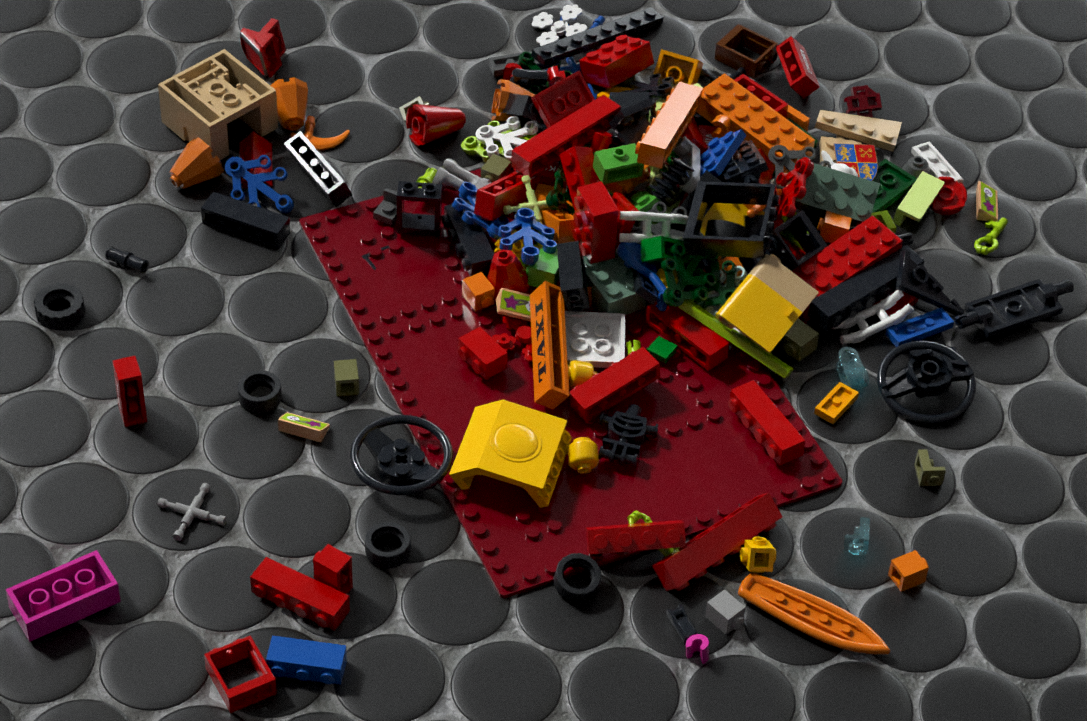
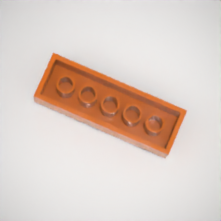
M725 73L703 88L700 106L696 112L709 122H712L718 115L728 116L732 125L729 132H736L742 129L747 135L744 140H752L756 148H762L767 157L769 150L775 145H783L788 151L804 150L806 147L814 148L815 139ZM811 151L805 153L808 157L813 155ZM781 152L775 153V156L780 158L783 156V154ZM790 159L796 164L797 159ZM784 166L783 173L790 172V171Z

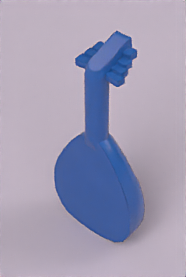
M621 242L617 247V254L625 261L624 265L626 267H632L644 277L649 278L659 292L656 307L664 312L668 306L663 300L666 286L656 274V265L641 262V245L639 243Z

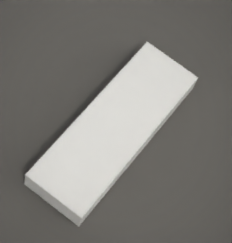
M930 141L912 147L911 153L914 156H921L927 160L932 176L936 178L942 176L952 177L955 179L954 181L963 184L964 179Z

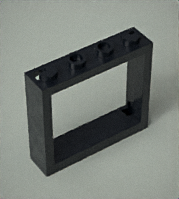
M698 181L683 236L685 255L764 258L766 249H770V235L774 233L773 221L777 220L776 206L779 207L781 196L777 195L776 184ZM707 203L767 205L759 238L699 236Z

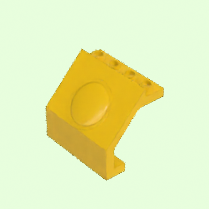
M506 400L477 406L474 409L449 475L462 490L470 488L475 475H484L524 488L540 508L547 507L572 439L569 432L565 429L567 420Z

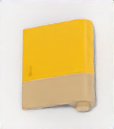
M765 254V257L759 260L715 314V317L725 327L729 329L735 327L770 354L819 292L782 265L777 256Z

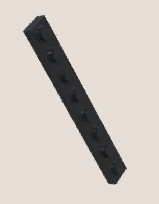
M650 7L532 49L531 57L542 66H546L610 43L620 35L630 36L663 23L664 17Z

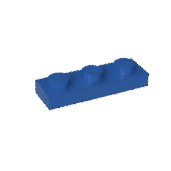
M941 307L888 327L886 335L897 347L912 340L919 341L953 328L954 321Z

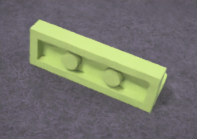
M922 171L898 206L893 222L900 226L906 217L919 222L944 186V181Z

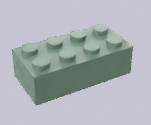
M814 163L812 174L806 178V194L801 200L796 198L795 207L825 217L827 211L852 218L850 225L856 227L871 217L880 183Z
M617 249L615 250V258L590 264L587 257L584 256L587 285L592 287V302L600 313L628 315L646 308V300L635 293L633 270L624 265L625 261L619 257Z

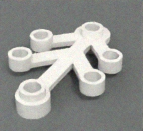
M512 116L507 119L505 124L495 127L490 125L481 126L476 131V138L480 143L486 144L488 157H491L493 154L499 156L498 145L494 144L493 141L501 142L505 159L512 161L513 149L511 145L519 146L527 140L520 139V137L536 134L538 127L535 121H529L525 124V128L516 130L520 127V121L518 117ZM507 130H515L506 134H501L502 132H505Z

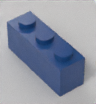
M272 635L266 663L275 677H289L302 681L311 680L325 684L341 685L347 662L346 645Z

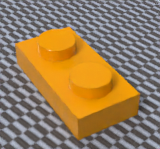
M839 382L815 407L814 414L834 424L858 399L859 392Z

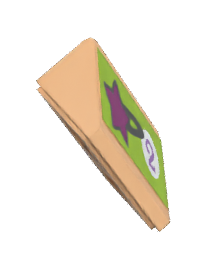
M978 181L976 189V220L998 221L997 190Z
M501 288L496 298L498 314L531 322L530 294Z
M288 412L278 420V431L320 443L330 427L328 423Z

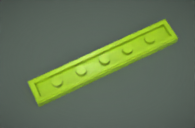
M684 301L679 306L680 309L783 378L789 377L792 373V367L771 353L769 354L735 329L725 327L714 315L693 301Z

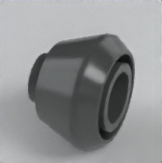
M921 156L911 157L902 168L917 179L922 171L927 174L931 173L927 160Z

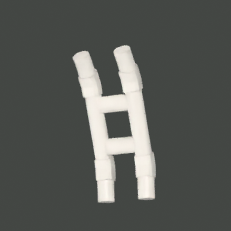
M620 211V220L643 221L642 234L620 233L619 242L641 243L643 239L657 236L683 241L681 236H670V223L687 224L688 216L641 211ZM651 221L662 222L661 235H651Z
M896 290L892 295L881 300V302L859 312L853 318H848L838 327H833L832 329H846L857 323L861 330L840 336L841 344L859 343L873 334L901 323L914 309L908 303L901 310L890 315V317L885 311L893 307L904 296L902 291ZM877 314L881 321L869 327L865 319Z

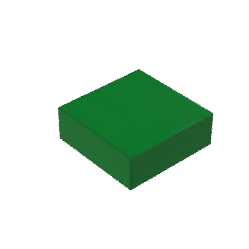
M658 336L647 348V351L656 360L666 364L676 353L678 345Z

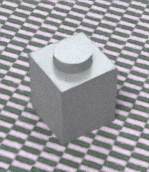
M724 589L707 602L705 617L727 635L733 629L737 630L742 626L745 620L746 607Z

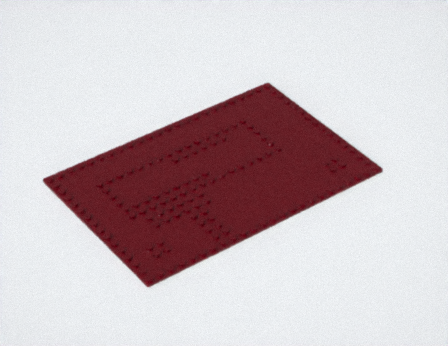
M481 169L470 171L481 177ZM449 186L442 190V215H444V206L452 204L455 198H461L459 190ZM383 196L299 219L300 227L401 414L426 419L445 432L453 448L451 468L475 407L499 400H506L567 420L565 429L572 437L570 444L579 437L590 438L591 441L597 444L599 455L603 438L609 439L608 425L598 424L600 415L586 423L571 407L570 397L566 398L554 410L534 402L533 362L525 361L522 354V349L526 348L528 343H521L516 340L514 350L507 351V369L487 380L480 374L475 373L472 366L459 357L457 351L458 338L478 327H481L491 337L493 335H501L502 333L515 337L516 330L507 329L506 325L502 322L503 317L506 315L498 314L495 303L487 308L474 311L463 297L462 279L470 277L468 271H464L462 258L457 256L455 243L450 241L448 228H444L443 224L441 225L440 237L397 234V220L391 226L373 219V212L384 200ZM404 200V213L435 215V203ZM516 212L503 216L507 217L511 222L514 220ZM482 227L494 251L497 247L495 245L497 240L490 237L487 229ZM518 227V228H516L515 230L519 231V230H521L522 228H521V227ZM389 245V248L381 250V248ZM369 253L370 256L368 258L375 265L376 270L361 256ZM646 301L645 309L625 315V357L628 356L626 344L631 341L632 347H634L633 340H638L641 342V347L647 350L658 336L668 340L646 323L648 301ZM593 302L590 306V309H584L583 311H580L600 313L596 306L593 304ZM528 321V325L526 326L531 327V322ZM729 342L727 359L710 371H707L677 347L676 353L666 364L658 361L661 375L659 379L605 411L606 415L613 417L616 411L626 413L630 404H636L641 408L640 416L647 418L646 425L656 426L658 424L657 438H655V435L645 434V441L640 445V456L635 468L627 463L620 465L619 459H615L614 463H611L610 459L602 458L601 460L599 459L598 465L591 469V472L581 474L569 466L567 451L549 505L543 508L537 505L524 488L484 475H475L470 488L462 490L449 475L450 468L444 480L439 482V485L499 596L507 598L554 582L553 578L558 563L563 557L573 553L588 555L601 567L649 551L589 554L587 551L586 527L629 524L627 517L634 511H639L649 516L652 522L682 520L685 525V538L702 533L758 495L769 492L776 506L781 507L841 487L842 479L765 365ZM593 367L597 374L607 369ZM754 380L805 439L803 456L781 466L775 459H772L764 446L756 441L754 434L749 428L743 425L738 415L731 411L728 404L731 389ZM408 425L419 448L425 453V459L428 464L439 469L444 459V451L440 441L428 430ZM640 518L635 524L645 522ZM578 566L569 567L564 571L563 578L585 572L586 570Z

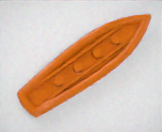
M754 572L750 573L739 587L738 595L817 640L858 653H890L889 647L871 627L845 609L822 598Z

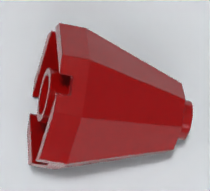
M500 250L494 254L487 278L495 288L494 303L496 304V298L501 288L530 294V287L532 286L528 285L526 269L511 250Z

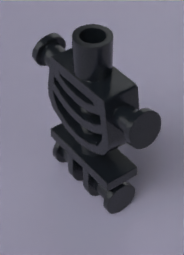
M630 404L626 413L616 411L613 417L606 415V412L603 411L599 417L598 424L608 425L609 439L603 438L598 455L599 459H610L611 463H614L615 459H619L620 465L627 463L635 468L640 456V445L645 441V434L655 435V438H657L658 424L656 426L646 425L647 418L640 416L641 408L636 404Z

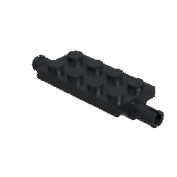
M743 140L721 174L726 182L760 184L759 178L761 173L769 170L752 140Z
M1040 279L966 303L964 310L967 313L956 316L955 323L959 326V329L976 324L988 339L1062 314L1063 306L1058 302V296L1073 292L1074 285L1070 282V279L1055 284H1043Z

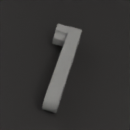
M684 136L679 139L673 152L695 170L694 172L687 170L690 177L688 179L682 177L685 184L679 185V188L686 194H690L697 188L698 181H700V149Z

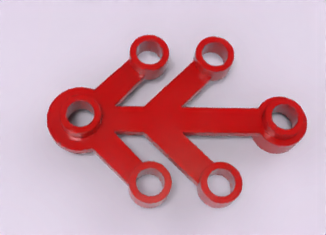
M807 157L799 159L794 169L788 174L781 172L776 178V184L784 188L782 189L780 206L777 207V220L773 221L774 229L783 224V220L780 219L781 215L789 219L795 215L796 198L801 200L806 194V178L812 174L814 169V163Z

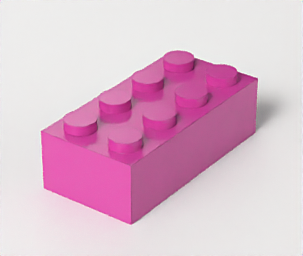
M97 550L6 589L9 608L29 642L121 602L118 583Z

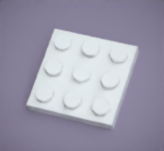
M565 311L568 364L573 360L589 362L596 368H609L613 363L625 358V314Z

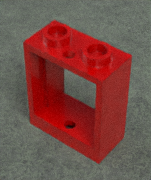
M251 635L243 639H237L223 647L212 649L204 654L206 670L230 713L277 694L276 679ZM249 657L260 677L228 689L218 669Z

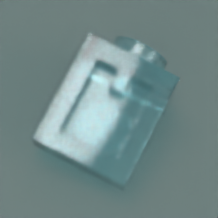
M860 517L859 526H854V534L845 535L844 553L867 555L870 518Z

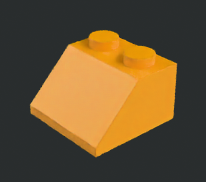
M661 49L654 74L660 73L662 79L674 77V88H676L679 82L694 85L698 82L703 63L697 59Z

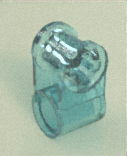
M851 347L842 348L838 353L839 362L836 365V371L841 382L852 389L867 387L869 385L868 373L861 362L858 352Z

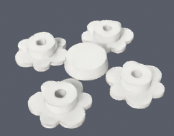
M578 5L564 6L560 12L563 21L555 23L552 20L553 15H548L547 12H541L538 16H534L532 27L544 29L551 26L552 30L548 33L543 32L536 39V42L543 46L559 40L558 36L566 34V37L587 30L585 24L575 23L573 26H568L566 22L576 20L582 14V9Z

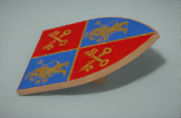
M833 144L836 163H844L848 167L855 169L858 177L870 181L875 179L878 169L875 145Z

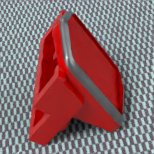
M271 18L260 32L242 28L240 40L245 56L264 76L272 77L282 66L280 57L286 52L279 21Z

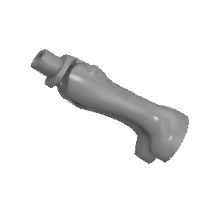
M448 158L444 161L443 166L438 169L432 183L442 184V190L446 186L459 190L464 181L472 183L477 189L492 182L490 179L481 178L465 170L455 160Z

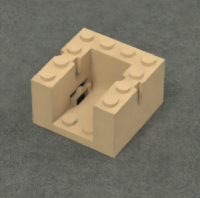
M225 49L158 84L162 123L184 141L189 140L190 142L194 138L199 137L213 150L211 152L212 156H217L220 160L229 156L227 124L240 118L262 137L278 128L276 90Z

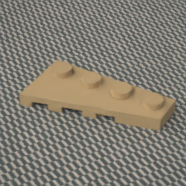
M820 110L815 128L894 152L902 122Z

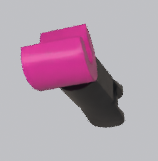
M681 604L672 611L667 609L666 614L670 623L686 645L687 659L691 658L695 651H699L700 661L702 664H705L709 660L708 638L697 633Z

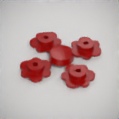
M504 316L502 322L506 325L507 329L516 330L515 337L502 333L501 335H493L492 338L506 352L514 350L516 340L521 343H528L526 348L522 349V354L525 361L533 362L532 343H530L532 342L531 327L526 326L528 321Z

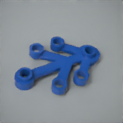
M261 155L256 160L244 161L240 157H231L227 160L225 171L232 177L233 190L231 197L233 199L243 201L245 198V193L241 187L242 177L248 182V204H257V207L261 208L258 202V189L276 202L275 205L281 213L292 211L294 203L288 195H280L263 183L273 180H286L288 173L283 167H277L272 172L251 174L247 170L259 167L268 169L271 166L270 158L267 155ZM262 160H268L266 165H261ZM233 164H238V168L233 170ZM278 172H284L282 177H277ZM237 192H241L239 198H235ZM282 200H287V204L284 206H281L280 202Z
M464 181L459 188V196L461 198H455L452 207L458 211L467 210L462 216V220L465 223L473 224L475 222L487 229L490 237L498 240L500 238L498 236L499 226L508 224L510 222L509 219L502 215L496 220L487 221L482 219L481 216L474 214L475 195L478 189L472 183Z
M520 208L515 214L513 221L499 226L498 236L501 238L499 248L501 250H512L513 244L523 238L524 247L522 248L521 259L526 265H534L539 260L540 250L533 246V240L543 245L544 252L555 253L557 243L553 240L555 230L536 221L533 210ZM520 226L522 227L521 230L511 235L512 230ZM531 227L542 232V234L535 232Z

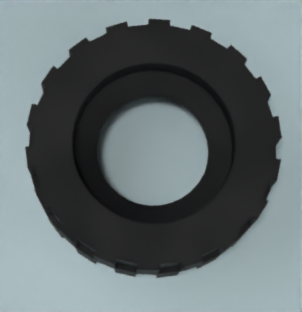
M68 283L50 284L42 288L36 294V298H34L37 321L43 327H47V329L66 330L80 323L85 315L83 294L74 285H69ZM56 302H68L71 304L70 308L64 311H51L48 308Z

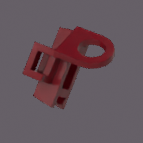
M868 85L852 87V96L844 99V103L847 102L848 107L846 114L855 113L858 116L873 118L872 111L882 110L880 93H876Z

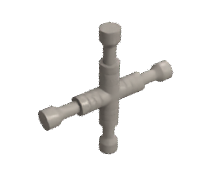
M203 483L201 485L199 494L195 496L190 506L178 502L171 503L164 498H159L158 507H167L174 509V512L185 514L180 522V528L173 535L175 540H182L185 529L190 526L194 517L205 521L212 520L222 526L225 525L226 516L212 515L209 511L199 509L204 501L203 497L211 489L209 484Z

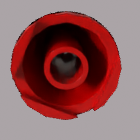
M414 104L412 105L413 107L408 108L406 115L407 129L410 128L412 135H409V137L417 146L425 145L462 129L466 123L465 114L456 108Z

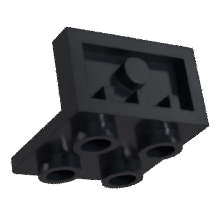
M650 98L620 110L609 122V125L623 145L633 143L637 145L638 141H641L643 133L646 134L648 125L651 126L646 119L649 115V110L654 105Z

